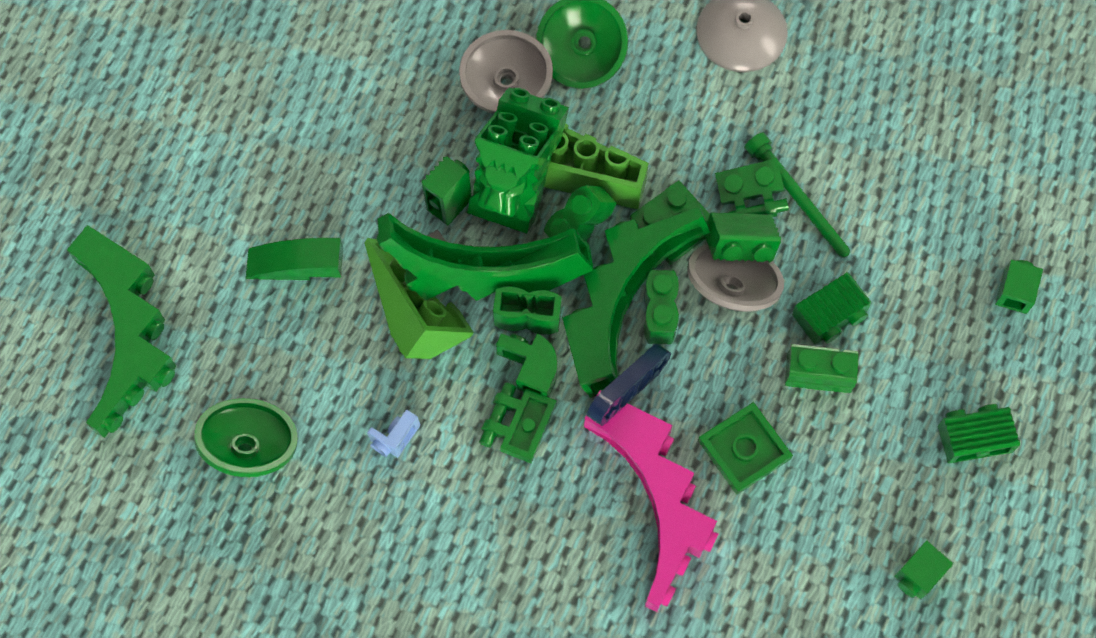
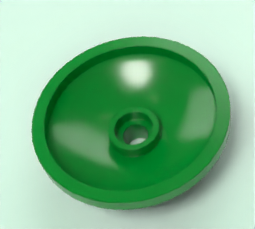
M559 0L544 14L536 34V40L545 47L551 58L553 79L572 88H592L610 80L623 65L628 51L629 41L626 24L620 13L605 0ZM587 36L590 39V45L587 48H582L580 40Z
M252 398L229 399L211 406L198 419L194 432L195 447L201 458L214 469L237 477L264 476L281 469L293 457L298 441L296 426L289 415L271 403Z

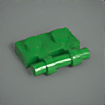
M777 158L715 173L722 205L735 203L736 210L726 213L773 215V217H777V213L789 211L787 198L773 200L772 194L785 191ZM763 196L764 204L746 208L745 200Z
M505 382L501 392L496 393L493 400L495 406L489 419H485L481 430L483 434L479 443L491 448L495 437L503 438L500 452L532 464L557 405V400L529 389H525L521 400L516 399L513 395L517 387ZM507 410L515 412L509 427L501 424Z

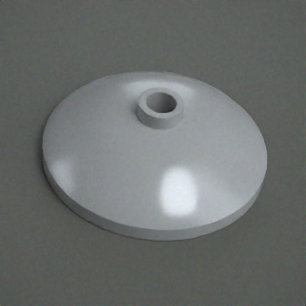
M711 0L699 15L696 34L699 46L713 63L735 72H752L767 67L781 55L786 45L788 30L782 12L770 0ZM741 19H744V20H747V21H749V22H748V23H742L740 20H741Z
M498 30L479 37L467 48L460 62V82L464 93L474 105L494 114L497 111L499 99L509 87L525 89L531 95L544 99L552 84L553 66L549 53L534 37L515 30ZM504 79L512 81L510 85H503L501 82Z
M705 244L691 254L688 262V276L697 291L712 303L726 309L751 312L768 308L779 300L784 289L783 275L773 261L770 263L768 260L765 262H757L756 260L752 262L750 260L746 262L744 260L726 261L725 259L714 261L708 244Z

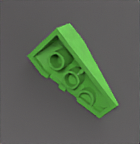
M366 239L364 244L390 334L405 358L431 359L469 339L474 334L460 310L452 302L448 303L445 307L435 296L425 301L418 293L411 291L404 279L406 269H403L398 260L389 252L381 249L377 239Z

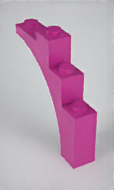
M627 404L603 426L586 415L584 427L607 441L627 460L640 478L651 501L658 529V561L655 579L645 607L658 612L661 604L668 607L677 589L671 586L676 574L683 577L690 563L691 557L687 556L686 553L688 552L700 558L703 550L711 551L719 534L713 531L717 523L716 520L681 503L688 504L694 493L696 485L691 483L694 472L660 456L661 454L666 457L674 442V438L670 437L673 425Z

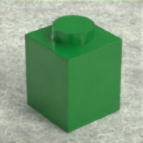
M1011 259L1003 271L995 305L1027 314L1035 304L1043 269L1035 267L1029 261H1015Z
M926 540L894 577L899 580L898 587L906 595L912 598L917 596L921 600L932 590L954 563Z

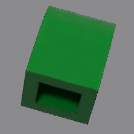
M501 333L496 343L497 355L523 365L516 379L517 390L524 392L525 389H529L549 397L557 379V355L551 343L539 334H536L532 345H530L525 338L519 335L511 334L507 336Z

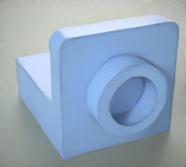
M406 409L401 417L397 416L391 422L387 431L388 436L371 427L367 432L370 441H372L370 446L385 457L391 453L398 458L420 427L418 416Z

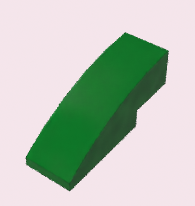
M341 238L294 239L248 248L246 279L310 280L311 277L341 278L343 261Z

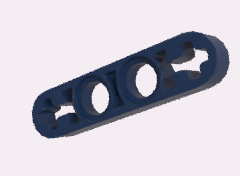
M654 344L596 396L588 409L587 416L599 425H605L660 374L667 365L671 352L659 344Z

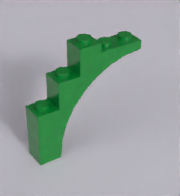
M700 206L693 209H684L677 215L653 221L642 228L639 227L635 219L619 222L614 227L605 230L614 262L598 265L594 270L584 274L592 306L576 309L571 314L562 317L579 383L589 398L597 396L600 390L603 391L619 376L617 353L623 319L634 295L647 278L649 272L685 244L710 233L708 223Z
M390 213L377 218V241L383 251L389 252L396 258L403 269H406V274L404 275L406 285L411 291L418 293L425 301L457 285L461 291L467 292L476 301L494 293L498 288L507 286L517 287L528 293L537 290L550 291L594 270L590 246L574 228L549 238L525 244L500 247L468 246L426 236L404 225Z
M87 225L68 247L67 251L74 261L93 275L100 284L110 304L114 321L115 355L111 375L100 402L86 422L94 432L105 438L109 432L114 433L123 422L122 415L128 407L139 403L144 395L143 388L145 386L157 392L161 386L165 387L172 381L176 365L170 356L149 343L150 339L155 340L161 335L164 329L163 323L165 322V318L157 308L139 297L140 294H146L154 282L153 277L155 274L149 264Z

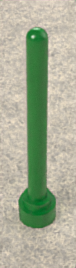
M764 132L755 135L744 146L752 158L756 157L758 161L776 158L772 153V141ZM778 160L786 191L835 252L842 258L847 257L850 254L849 247Z

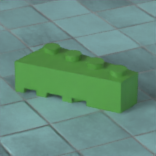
M565 124L561 142L552 153L544 187L572 194L575 190L585 185L601 186L615 200L616 205L638 210L646 185L649 163L614 146L608 148L596 142L595 137L586 133L584 136L568 129V125Z

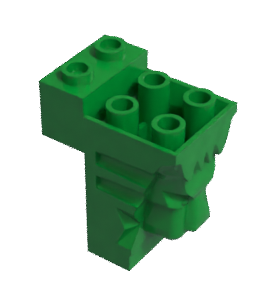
M509 87L498 101L497 111L475 138V144L479 150L476 162L479 165L475 170L476 179L473 195L469 200L468 214L526 234L528 233L538 214L551 156L561 142L569 107L561 105L552 98L543 99L531 95L522 88Z

